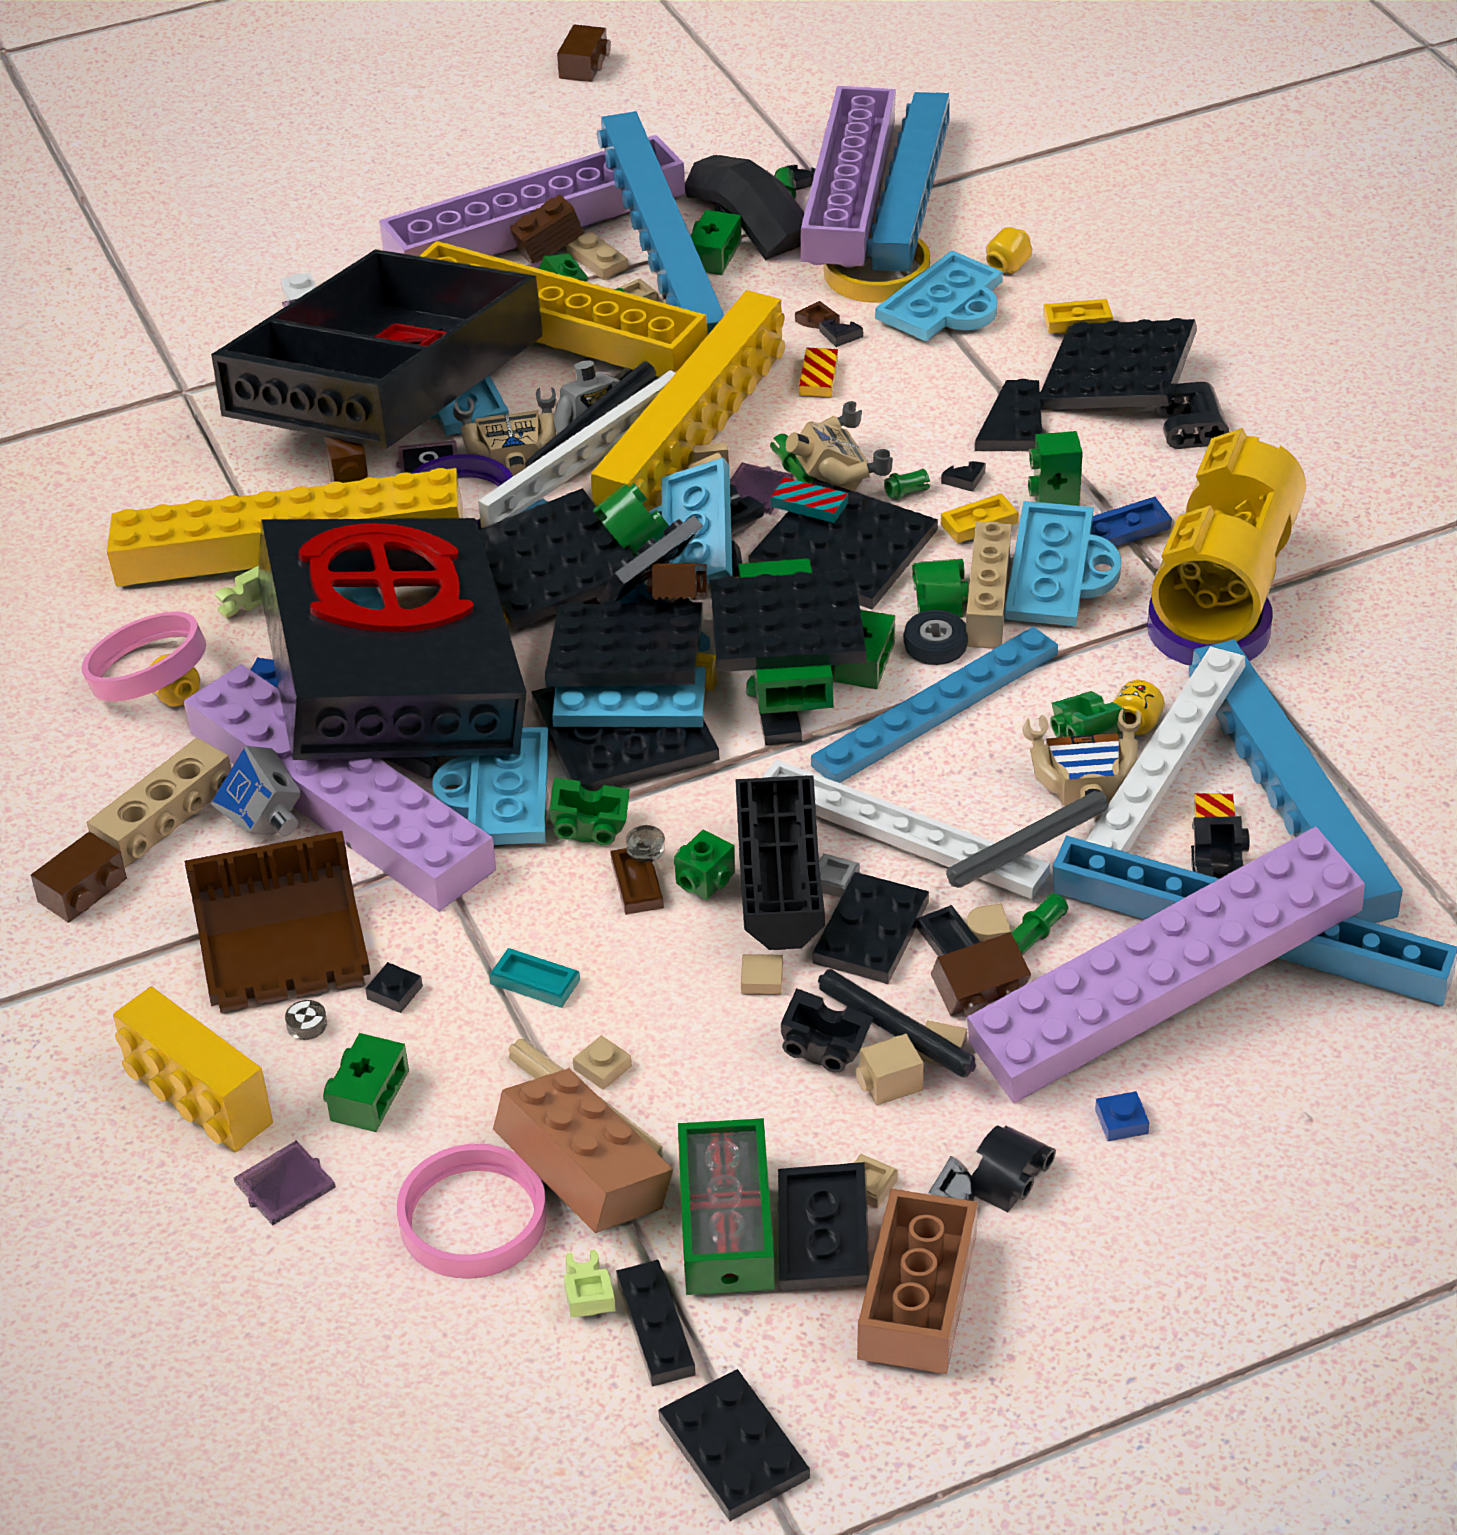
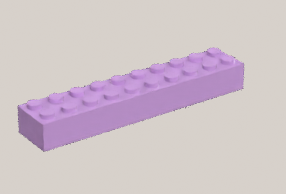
M853 86L836 87L801 225L800 262H809L813 265H824L826 263L841 264L844 267L864 266L868 238L870 239L895 123L896 89Z
M657 135L649 136L648 139L673 197L684 195V162ZM604 150L379 220L384 251L420 256L435 241L491 256L498 253H506L510 249L517 248L518 246L510 230V225H515V222H518L520 217L536 211V208H541L545 201L550 198H556L557 195L564 197L574 207L582 227L590 226L592 223L608 218H616L621 214L630 212V210L624 208L622 191L615 186L614 171L612 168L608 169Z
M238 665L184 700L189 729L193 736L229 755L232 764H235L245 746L272 748L300 789V797L294 805L295 809L329 833L343 831L345 845H347L346 841L349 842L352 850L440 912L496 871L492 836L379 758L292 760L279 689L244 665Z
M1314 827L967 1017L969 1043L1014 1104L1362 911L1365 883L1321 831Z

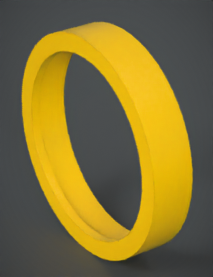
M918 238L914 259L919 263L920 267L912 274L897 280L886 282L861 281L840 273L834 268L835 264L827 263L824 264V278L830 288L844 297L862 302L883 303L930 267V250L927 244L921 238Z

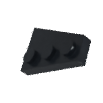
M1023 378L1005 381L975 439V451H1029L1035 448V434H1042L1039 380Z

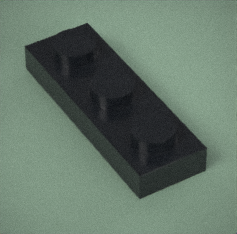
M659 1260L616 1270L617 1283L651 1386L695 1376V1363Z

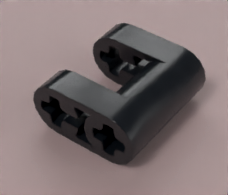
M1208 382L1178 383L1169 406H1154L1156 413L1160 417L1168 418L1163 425V433L1167 444L1174 449L1207 447L1211 438L1229 433V427L1214 387Z

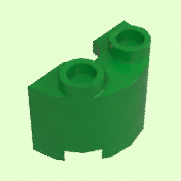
M624 483L595 507L593 511L623 548L628 547L634 557L639 555L637 553L638 549L647 541L654 538L657 542L665 536L663 532L669 525L657 510L650 514L642 503L647 498L635 483L629 487Z
M963 558L920 561L912 565V580L917 595L918 613L929 610H942L963 617L962 603L968 602L969 593L968 581H961L965 577Z
M1093 691L1051 703L1054 716H1051L1050 724L1057 738L1062 736L1072 737L1112 733L1120 735L1117 729L1119 712L1122 709V719L1125 722L1123 707L1114 702L1105 704L1103 697Z
M554 777L549 809L550 820L554 825V833L559 838L566 840L574 839L580 842H595L599 845L613 843L616 835L622 831L626 823L630 789L603 785L600 790L588 791L581 786V781Z

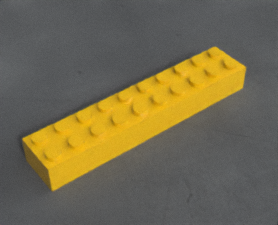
M435 241L420 255V257L536 275L543 336L535 342L605 361L609 364L634 370L643 361H648L657 372L655 376L661 377L670 370L676 373L708 336L706 315L439 241Z
M746 290L593 470L591 473L592 498L596 506L624 483L628 487L635 483L647 498L642 504L648 511L662 505L661 478L688 469L687 466L694 463L693 446L710 444L715 435L724 429L726 422L732 414L738 412L745 398L754 392L756 385L762 377L767 376L770 367L777 359L783 356L785 341L782 340V328L785 316L782 313L781 299Z
M436 468L430 472L400 473L396 476L384 478L367 477L361 481L331 482L327 485L315 487L299 486L292 490L262 491L258 494L246 496L230 495L216 500H193L185 504L170 506L161 504L153 508L139 510L124 509L112 513L107 555L115 585L117 587L253 569L259 566L261 519L463 518V505L456 468Z

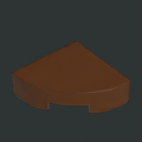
M821 301L795 312V322L809 328L819 329V322L829 319H835V323H840V315Z

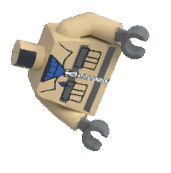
M540 387L536 390L537 404L542 409L541 414L538 413V410L477 418L475 423L471 419L475 407L473 400L469 397L467 398L468 411H461L456 400L453 414L458 421L463 423L460 429L467 453L494 459L507 467L513 476L526 468V461L556 436L553 422L554 413H552V409L557 403L554 388L551 387L552 397L548 400L541 399Z
M855 401L844 403L842 416H832L820 423L810 421L806 423L800 434L793 432L786 440V450L796 455L806 473L824 482H829L832 485L854 492L863 479L870 477V473L874 472V474L879 476H887L893 467V458L890 457V451L887 449L876 450L873 453V462L869 463L849 431L842 428V426L857 428L861 423L862 410L856 411Z

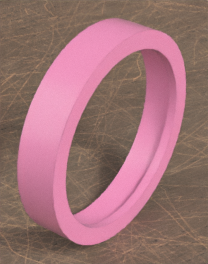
M185 612L158 613L133 621L106 636L86 655L81 670L93 695L98 699L104 701L135 699L166 687L190 671L202 658L206 650V640L196 619L192 615ZM168 637H187L182 645L173 653L148 668L125 676L103 678L105 672L118 659L142 645Z
M465 1144L433 1154L411 1171L403 1182L397 1199L399 1228L407 1251L425 1268L453 1278H481L513 1267L533 1251L540 1241L546 1226V1201L541 1178L515 1152L495 1145ZM469 1171L498 1173L514 1180L528 1193L534 1207V1213L528 1225L508 1243L487 1252L476 1254L444 1252L422 1241L412 1229L413 1213L420 1198L439 1181L458 1173Z

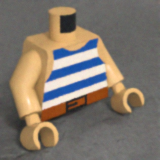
M1123 709L1119 712L1117 724L1120 731L1123 732V739H1119L1118 733L1046 738V745H1044L1043 736L1049 727L1047 718L1043 715L1039 718L1041 731H1034L1030 726L1029 718H1027L1023 725L1022 733L1033 744V747L1030 748L1037 781L1050 792L1057 794L1061 804L1064 806L1093 791L1103 792L1109 804L1137 761L1138 740L1134 739V733L1137 732L1141 723V713L1139 710L1136 711V722L1131 725L1123 721Z

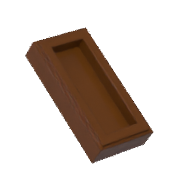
M644 845L637 846V852L632 854L629 853V848L610 851L611 863L625 915L664 908L663 896L652 856L638 853V851L647 849L650 853V849L645 848Z

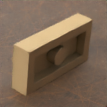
M593 232L582 234L567 244V253L602 280L629 269L628 258Z

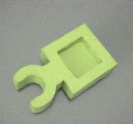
M259 566L235 577V587H224L215 593V597L223 603L217 609L225 618L235 615L240 607L248 612L263 604L258 582Z
M595 1249L590 1250V1260L585 1263L576 1262L573 1254L567 1253L565 1257L566 1274L564 1275V1289L571 1318L614 1312L615 1297L608 1268L600 1269L598 1252Z

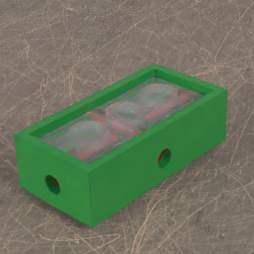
M764 1118L677 1123L686 1295L775 1290Z

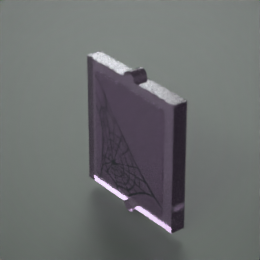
M742 462L731 477L730 482L737 488V492L742 499L750 495L764 504V513L771 515L775 509L771 507V495L784 477L793 479V474L773 470L769 466L760 467Z
M297 1140L233 1178L234 1183L248 1198L249 1206L251 1208L256 1207L272 1226L336 1188L335 1182L321 1168L319 1158H312Z

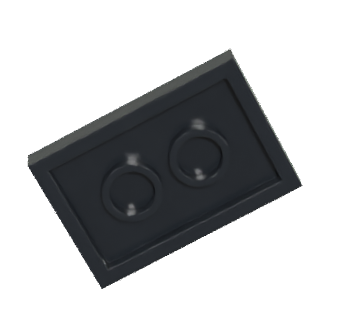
M694 515L684 523L678 519L664 530L665 536L656 542L652 538L642 545L637 551L639 555L630 561L627 557L621 560L611 569L612 574L602 582L601 585L604 589L597 598L599 603L619 601L646 581L647 572L652 571L653 564L671 563L685 552L703 525Z
M854 872L812 952L813 964L889 984L917 927V918L923 915L929 903V891Z
M865 1162L778 1169L779 1284L781 1291L868 1284L870 1273L867 1172Z
M738 1369L658 1409L660 1422L729 1521L810 1479L809 1466Z

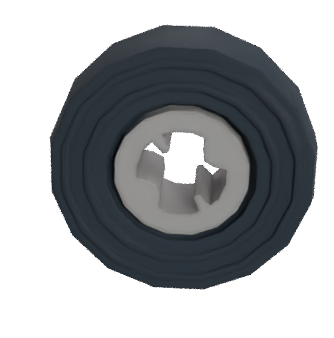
M929 610L912 616L905 626L903 642L906 652L913 659L924 664L940 665L953 662L966 652L968 644L966 623L958 615L948 611Z

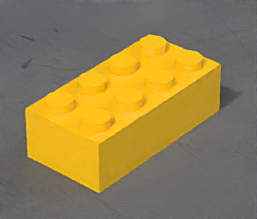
M150 986L113 1013L117 1030L115 1039L122 1050L124 1057L122 1066L125 1072L133 1080L137 1081L140 1079L148 1085L159 1100L163 1102L167 1100L173 1104L186 1121L190 1123L195 1121L204 1128L212 1141L217 1144L222 1142L236 1153L273 1124L262 1067L154 987Z

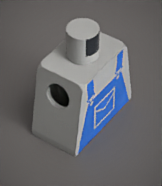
M245 746L211 804L251 834L274 835L278 832L280 836L285 837L292 834L298 827L299 822L291 813V810L300 797V789L272 748Z

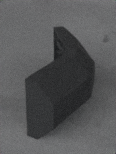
M714 154L694 162L685 181L686 197L718 202L732 214L741 215L742 229L765 261L801 246V225L805 212L783 182L750 159Z
M814 775L735 779L744 930L768 950L802 949L825 927V908L818 854Z

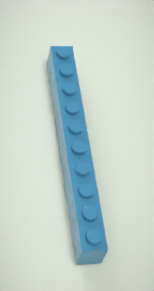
M914 92L912 102L906 105V118L903 117L902 132L898 133L897 146L894 147L893 161H890L889 176L885 178V191L881 192L880 207L876 209V223H872L871 239L868 238L867 258H872L873 270H911L950 122L949 93Z
M633 111L602 116L601 130H597V142L599 148H604L605 160L608 169L612 168L614 171V183L616 188L622 191L624 208L626 210L629 209L631 212L632 227L634 230L639 231L640 246L642 251H647L650 271L652 273L656 272L658 290L660 294H665L666 304L705 314L709 334L724 317V313L638 113Z
M1235 639L1194 649L1193 662L1188 670L1189 678L1210 646L1244 656L1245 654ZM1245 656L1246 666L1215 714L1219 719L1223 733L1230 736L1235 744L1238 756L1241 759H1245L1249 765L1254 781L1262 785L1267 793L1271 807L1277 809L1284 819L1287 832L1297 837L1317 827L1365 883L1362 911L1352 917L1373 923L1397 918L1403 892L1402 887Z
M1067 835L1052 866L1054 893L1142 919L1153 916L1218 880L1215 877ZM1351 916L1277 958L1444 1006L1455 974L1457 946Z

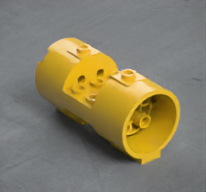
M1243 428L1211 438L1195 477L1197 480L1188 499L1186 513L1179 515L1161 555L1163 560L1152 585V603L1160 620L1178 636L1197 643L1217 644L1234 639L1237 642L1253 630L1258 622L1275 577L1276 558L1289 540L1306 493V478L1297 459L1281 445L1278 449L1270 444L1260 442V437L1247 436Z

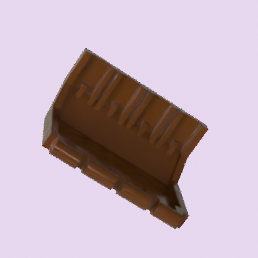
M343 831L184 861L199 933L211 1006L219 1005L220 1013L248 1008L247 999L255 998L258 1006L288 1000V991L296 990L298 998L328 992V983L330 982L336 983L337 990L365 984L364 976L370 975L371 971L356 906Z

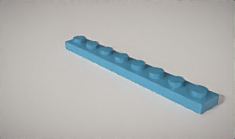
M1033 626L811 755V767L823 777L841 783L1058 655V644Z

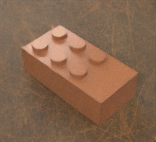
M570 1068L502 1089L493 1130L594 1233L604 1231L663 1208L673 1168Z
M890 1189L858 1321V1360L947 1374L976 1241L978 1202Z

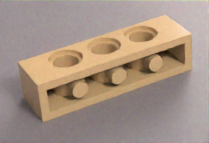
M976 522L966 613L967 647L995 649L1002 645L1010 562L1011 524Z
M196 737L86 822L88 831L121 851L124 867L127 868L213 800L231 770L229 755Z

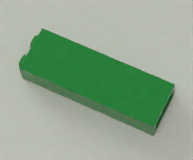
M809 558L738 564L739 578L756 577L760 574L789 575L796 572L812 573ZM831 665L752 670L759 714L834 708Z

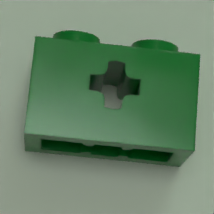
M705 210L700 220L694 223L690 237L706 273L723 275L742 242L741 215Z
M1077 431L1035 434V448L1029 450L1030 468L1034 470L1033 476H1028V492L1030 497H1035L1036 502L1080 506L1083 451Z
M860 609L866 646V663L831 666L834 667L835 682L878 689L895 644V615Z
M363 1033L358 1034L351 1048L347 1047L343 1052L340 1068L335 1077L329 1078L324 1088L323 1100L327 1102L330 1121L377 1132L409 1073L404 1043Z

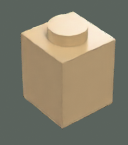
M903 1034L860 1048V1067L856 1068V1076L861 1089L864 1092L869 1091L876 1105H880L923 1091L924 1063L907 1034Z

